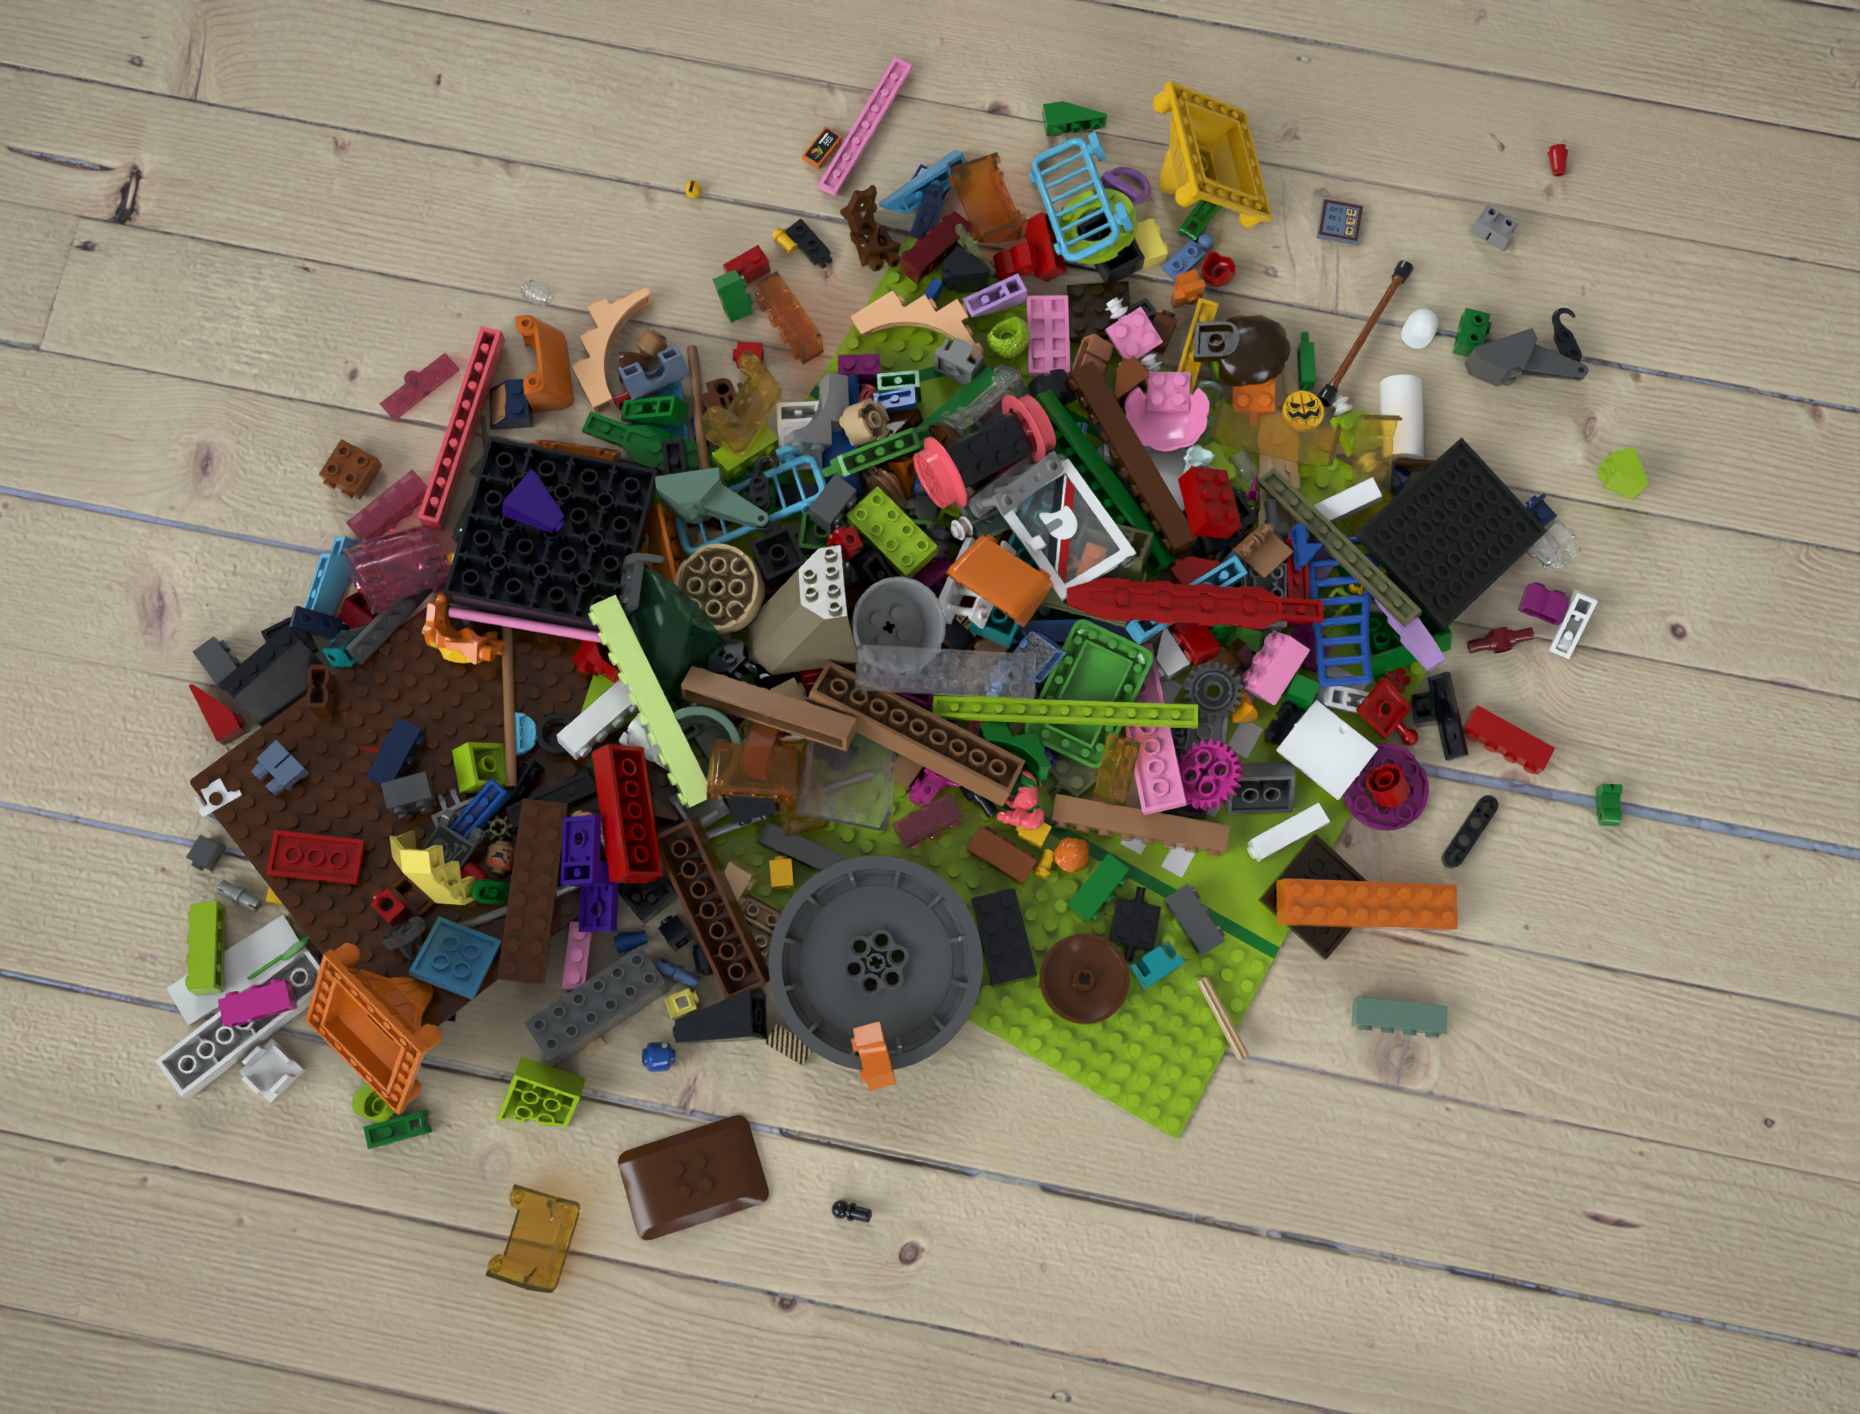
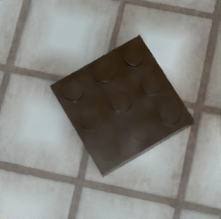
M1129 281L1067 285L1070 342L1082 341L1083 337L1091 334H1096L1103 339H1110L1105 329L1119 320L1118 318L1110 319L1112 313L1110 310L1105 311V309L1108 308L1106 304L1116 297L1118 300L1123 298L1121 302L1123 307L1128 306L1124 314L1127 316L1131 313Z

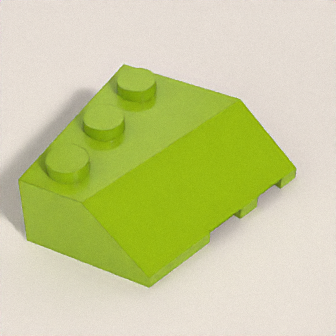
M521 1056L496 1120L504 1121L505 1118L516 1119L517 1123H525L526 1120L537 1121L540 1125L567 1127L580 1099L586 1078Z

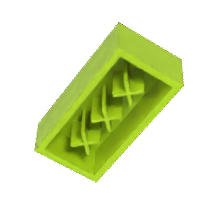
M878 486L846 514L847 523L850 526H854L856 532L862 535L863 539L901 577L911 579L938 554V546Z

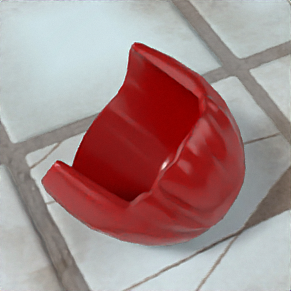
M1216 251L1209 253L1201 266L1203 279L1207 284L1215 287L1227 285L1236 274L1234 261L1229 257L1221 256Z

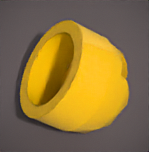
M689 180L685 184L686 195L690 198L700 196V184L695 180ZM692 185H694L693 192L690 191Z

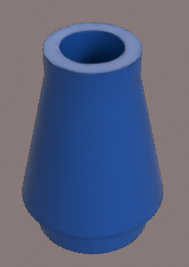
M645 930L623 932L614 936L618 954L622 952L626 954L640 945L648 943Z

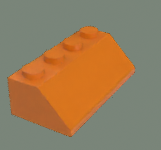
M657 504L651 511L646 534L651 541V545H649L651 554L664 557L662 563L654 564V571L660 581V584H658L659 592L668 600L673 601L675 600V577L682 562L687 559L681 547L676 529V515L662 504Z

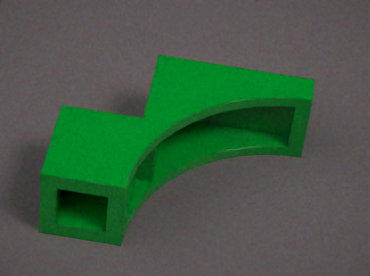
M990 721L980 723L978 737L1025 760L1024 764L1030 768L1038 781L1047 779L1048 771L1051 770V762L1048 757L1046 758L1043 741L1039 740L1036 732L1013 736L1012 729L1008 728L1006 722Z

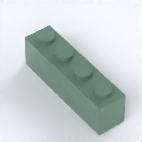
M1356 997L1353 999L1352 1026H1358L1360 1031H1372V1028H1379L1381 1033L1393 1034L1394 1030L1403 1031V1035L1417 1036V1033H1425L1427 1038H1439V1035L1446 1033L1447 1006Z

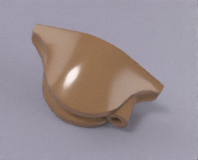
M875 466L867 468L862 472L869 493L878 486L899 508L903 509L907 505L901 483L893 473L876 468Z

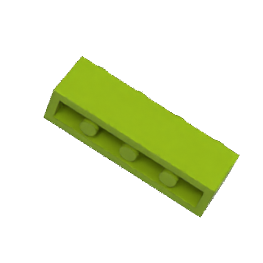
M218 901L193 903L188 913L190 933L187 935L189 954L186 957L188 976L185 979V985L187 990L196 996L223 993L226 907Z

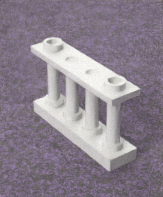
M965 538L956 560L975 542L973 538ZM1001 541L1000 546L1015 556L1017 552L1006 541ZM949 576L938 599L943 608L942 611L945 615L946 624H951L955 615L969 616L968 618L979 628L984 629L993 608L992 604L964 586L961 587ZM963 596L977 597L973 608L959 606Z

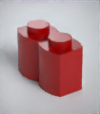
M1028 241L1019 243L993 256L995 270L997 271L996 276L1000 281L1017 273L1019 276H1030L1039 269L1035 245Z

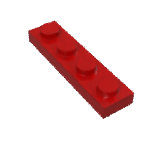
M1286 539L1285 544L1292 549V540ZM1292 553L1285 560V563H1287V598L1310 599L1309 562L1301 570L1295 571ZM1288 622V625H1309V624H1311V623H1302V622Z

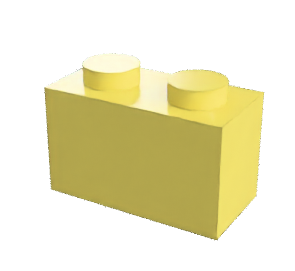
M1153 218L1138 222L1137 232L1134 237V241L1145 257L1142 270L1165 263L1169 253L1166 242H1163L1160 237L1161 229L1158 224H1155Z

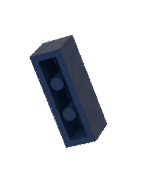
M397 718L366 777L371 782L380 786L381 783L405 777L404 774L407 768H410L415 761L414 754L416 750L424 744L425 733L422 728Z

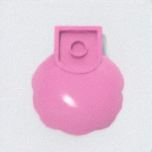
M1149 371L1147 393H1143L1138 386L1129 393L1125 400L1126 418L1143 446L1163 453L1192 446L1206 429L1207 414L1210 408L1206 394L1200 388H1197L1194 394H1190L1191 372Z

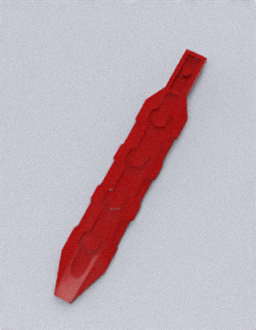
M1104 577L1066 589L1068 606L1101 619L1112 621L1144 620L1163 624L1178 622L1199 624V626H1241V628L1264 629L1278 621L1319 624L1324 621L1322 600L1281 598L1262 587H1219L1213 584L1201 583L1187 585L1172 584L1169 581L1139 582Z

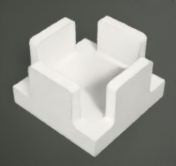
M217 779L210 783L207 788L201 789L207 805L199 795L194 798L200 807L198 811L202 818L217 824L219 821L212 812L241 797L242 793L240 790L228 792L222 780ZM213 792H219L223 796V801L218 806H214L209 802V796Z
M272 1038L265 1046L258 1045L242 1061L245 1066L239 1072L244 1076L242 1080L256 1094L264 1096L270 1103H273L305 1069Z

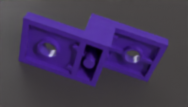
M601 815L563 817L561 885L580 887L579 932L617 931L619 883H610L608 864L605 861H600ZM583 835V841L580 843V837ZM598 905H600L599 913H597Z

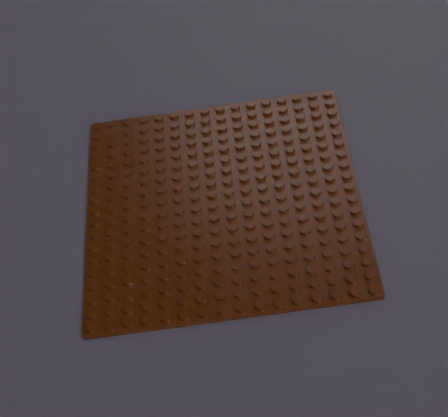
M448 603L447 618L455 630L459 631L469 627L481 637L487 632L496 631L498 632L497 639L502 640L500 625L449 617V609L453 606L500 615L506 614ZM427 607L399 626L362 665L355 662L351 667H344L334 674L335 687L332 692L334 708L331 714L315 715L308 707L305 695L190 780L191 786L206 805L207 801L201 789L207 788L210 783L217 779L222 780L228 792L241 791V797L212 813L319 952L323 955L330 949L336 950L344 943L354 944L360 950V961L354 967L359 971L362 969L389 979L393 977L415 978L409 975V970L415 960L410 961L406 959L399 948L386 949L382 941L384 940V935L391 928L399 923L405 925L409 923V918L416 917L410 910L400 921L392 926L371 906L373 897L379 891L386 890L403 873L392 858L390 836H398L410 830H415L417 850H422L436 829L431 815L443 810L439 803V807L434 808L433 812L421 814V812L412 814L411 818L405 820L395 819L387 810L382 786L371 782L366 777L373 765V762L367 760L375 761L397 718L422 728L425 733L424 744L416 750L414 754L415 761L410 768H407L404 775L407 777L426 772L434 783L436 795L442 794L446 799L448 808L456 805L450 795V790L455 788L461 802L472 797L474 799L478 794L459 792L452 750L467 742L504 743L505 748L502 655L496 654L491 662L483 660L478 664H473L472 662L457 663L444 659L439 649L426 644L424 634H422V629L426 623ZM512 628L515 712L526 714L535 722L537 727L541 720L549 714L562 713L570 716L573 720L581 714L593 677L592 673H589L587 676L578 671V665L571 661L583 642L570 637ZM554 723L549 726L545 734L548 744L553 747H561L558 743L557 734L567 725L564 723ZM630 724L609 734L602 742L595 743L591 747L592 750L589 754L577 760L570 754L561 757L549 755L541 748L538 740L533 749L528 753L520 756L516 755L517 771L521 767L522 762L528 758L531 760L535 759L545 768L540 779L531 790L529 797L588 771L597 791L592 752L607 744L622 745L619 739L624 732L628 733L627 730ZM275 740L309 773L304 779L301 778L292 785L293 787L290 791L285 788L276 796L266 787L274 778L271 773L260 781L251 772L259 763L257 758ZM359 746L377 747L379 749L377 752L364 751ZM645 758L651 797L679 816L669 801V797L678 792L676 785L672 786L667 777L669 771ZM213 792L209 796V802L214 806L220 805L223 801V796L219 792ZM597 792L568 805V817L579 810L591 812L593 815H600ZM508 799L490 821L495 820V816L498 815L502 820L508 817L509 822L507 825L512 824L505 808L517 802ZM679 816L680 824H681V823H683V820H682L681 817ZM655 821L656 834L658 835L677 825ZM488 823L482 829L483 831L490 829V825ZM502 825L498 826L497 833H501ZM518 828L510 830L512 838L507 837L504 839V842L513 844L514 849L516 847ZM274 830L365 840L366 844L358 885L268 876L266 871ZM486 834L475 847L467 862H475L489 874L488 877L491 880L503 881L510 885L512 871H505L504 875L491 873V868L485 865L488 847L491 844H495L496 841H500L496 839L492 842L490 838L493 834ZM600 843V861L607 862L606 851ZM561 868L558 886L561 885ZM580 888L557 896L551 938L570 924V921L575 920L579 916ZM475 900L465 905L434 903L420 916L427 926L420 935L425 942L439 916L458 924L504 907L508 902L502 905L479 903ZM388 901L384 904V911H389L393 908V901ZM506 915L470 929L502 941ZM415 943L411 946L413 955L417 953V945ZM501 947L474 998L498 980ZM431 984L433 996L421 1019V1027L425 1024L439 1027L472 1000L443 988L436 989Z

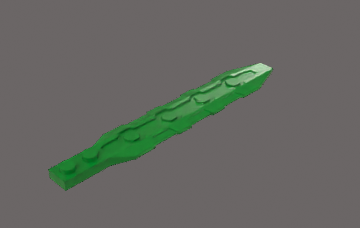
M591 411L582 429V432L622 447L635 463L664 472L661 441L680 439V437L670 434V431L651 424L628 426ZM684 439L687 448L689 471L699 470L696 441L693 443ZM707 446L710 468H715L712 464V453L715 450L709 449V446ZM749 467L736 479L732 478L728 482L725 480L727 487L729 488L751 478L754 472L753 468ZM777 475L779 485L796 482V479L786 475ZM773 478L768 479L771 505L766 512L770 514L783 509L775 507L777 489ZM749 488L738 493L739 496L750 502ZM799 511L785 518H802L803 513Z

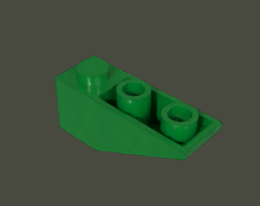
M1060 101L1043 104L1042 108L1046 136H1059L1069 132L1079 133L1082 130L1088 129L1098 130L1106 125V113Z

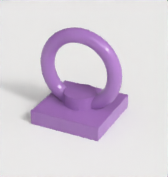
M1117 167L1109 172L1106 171L1102 175L1101 181L1104 188L1114 189L1123 193L1130 199L1134 207L1145 202L1151 194V185L1148 179L1141 172L1133 168ZM1127 175L1136 179L1143 187L1142 194L1140 195L1141 192L1116 176Z

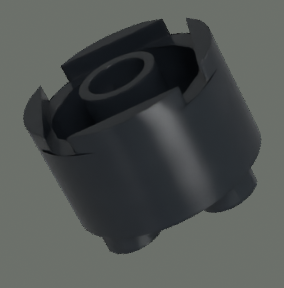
M1064 369L1051 370V375L1048 376L1041 374L1028 384L1029 393L1033 398L1037 394L1051 390L1063 407L1077 400L1075 391L1072 392L1068 385L1069 377Z

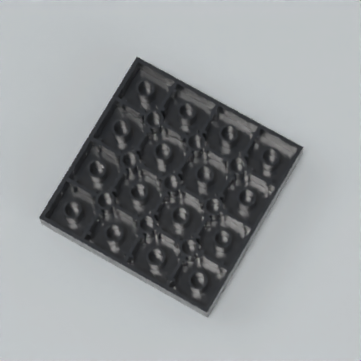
M489 437L443 594L447 602L541 622L600 632L597 624L593 625L589 618L590 607L614 595L619 600L620 594L623 595L624 587L621 586V578L623 573H626L623 570L624 558L632 553H641L657 492L655 477L658 476V470ZM531 469L536 473L564 514L563 520L566 523L559 532L554 531L550 533L502 515L503 501Z

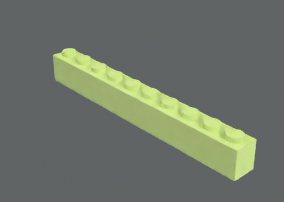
M616 595L590 607L591 612L588 613L592 624H597L600 630L598 636L603 645L607 644L610 650L608 657L613 666L617 665L620 671L618 677L622 685H627L630 691L627 695L633 706L637 705L640 711L637 714L641 724L643 726L646 725L650 732L647 734L652 746L656 745L660 752L657 754V757L662 766L666 765L669 771L667 777L671 785H676L679 791L677 798L682 806L686 805L688 809L714 796Z

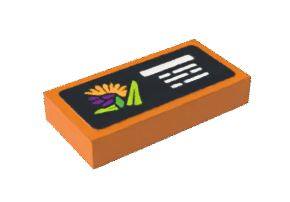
M825 126L802 155V159L819 170L842 141V136Z

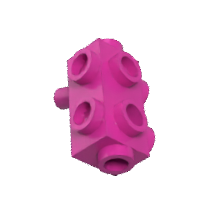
M924 767L922 776L915 779L911 784L908 799L917 806L928 805L939 789L942 791L946 785L958 788L959 784Z

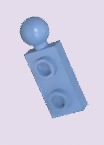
M1203 233L1199 236L1197 244L1191 239L1162 266V270L1175 281L1176 275L1190 271L1206 256V252L1203 249H1209L1213 246L1214 237L1210 233Z

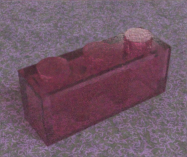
M950 793L892 823V828L903 849L909 848L912 851L922 845L921 842L925 839L933 840L939 837L941 831L946 828L952 830L961 825L960 821L963 820V815Z

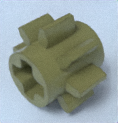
M496 815L495 820L492 822L487 821L490 829L485 830L488 835L493 834L490 838L492 842L496 839L504 841L507 837L512 838L510 830H513L514 826L512 824L507 825L509 822L508 817L502 820ZM502 825L501 833H497L498 826Z

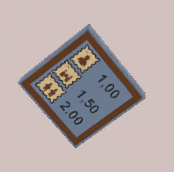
M1323 199L1316 238L1357 245L1364 206Z

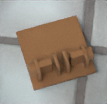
M1271 523L1261 524L1233 549L1239 557L1264 579L1294 552L1273 534L1275 527Z

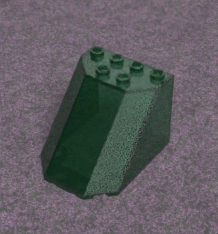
M644 564L638 608L626 617L668 703L671 704L673 702L680 707L685 701L682 699L681 684L691 666L708 670L709 656L724 642V639L692 599L688 598L673 582ZM721 652L719 656L723 657L726 652Z

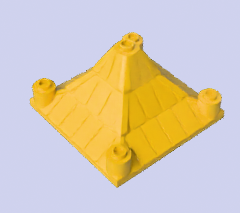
M1172 81L1164 84V90L1153 97L1155 111L1161 114H1166L1170 111L1172 117L1170 121L1169 151L1166 153L1159 176L1160 190L1167 195H1175L1176 202L1185 208L1199 200H1204L1239 212L1238 219L1240 224L1246 228H1251L1262 221L1266 223L1271 221L1273 217L1246 111Z

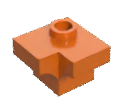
M1196 269L1176 275L1174 282L1176 291L1172 293L1170 300L1172 307L1176 308L1186 304L1193 305L1198 303L1199 298L1203 297L1206 285L1204 280L1199 278Z

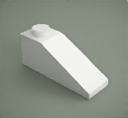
M1574 589L1564 619L1558 625L1550 645V652L1570 659L1598 602L1594 596Z
M1319 685L1313 702L1318 700L1328 709L1359 714L1356 709L1369 692L1343 686L1321 687Z

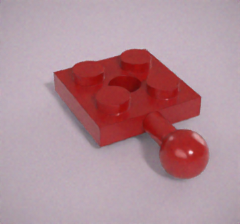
M1381 678L1356 711L1381 739L1387 740L1391 733L1397 729L1405 745L1413 746L1418 742V733L1413 729H1408L1401 722L1412 709V706L1387 678ZM1386 703L1387 711L1385 714H1382L1381 707Z

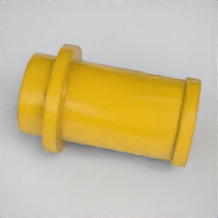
M777 228L773 232V241L775 243L778 242L788 254H791L797 248L798 244L786 234L785 229Z
M1043 849L1039 863L1034 867V874L1043 879L1050 876L1051 872L1049 871L1055 859L1053 851Z

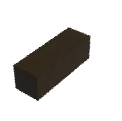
M1236 637L1228 648L1239 670L1245 672L1253 663V655L1247 643Z

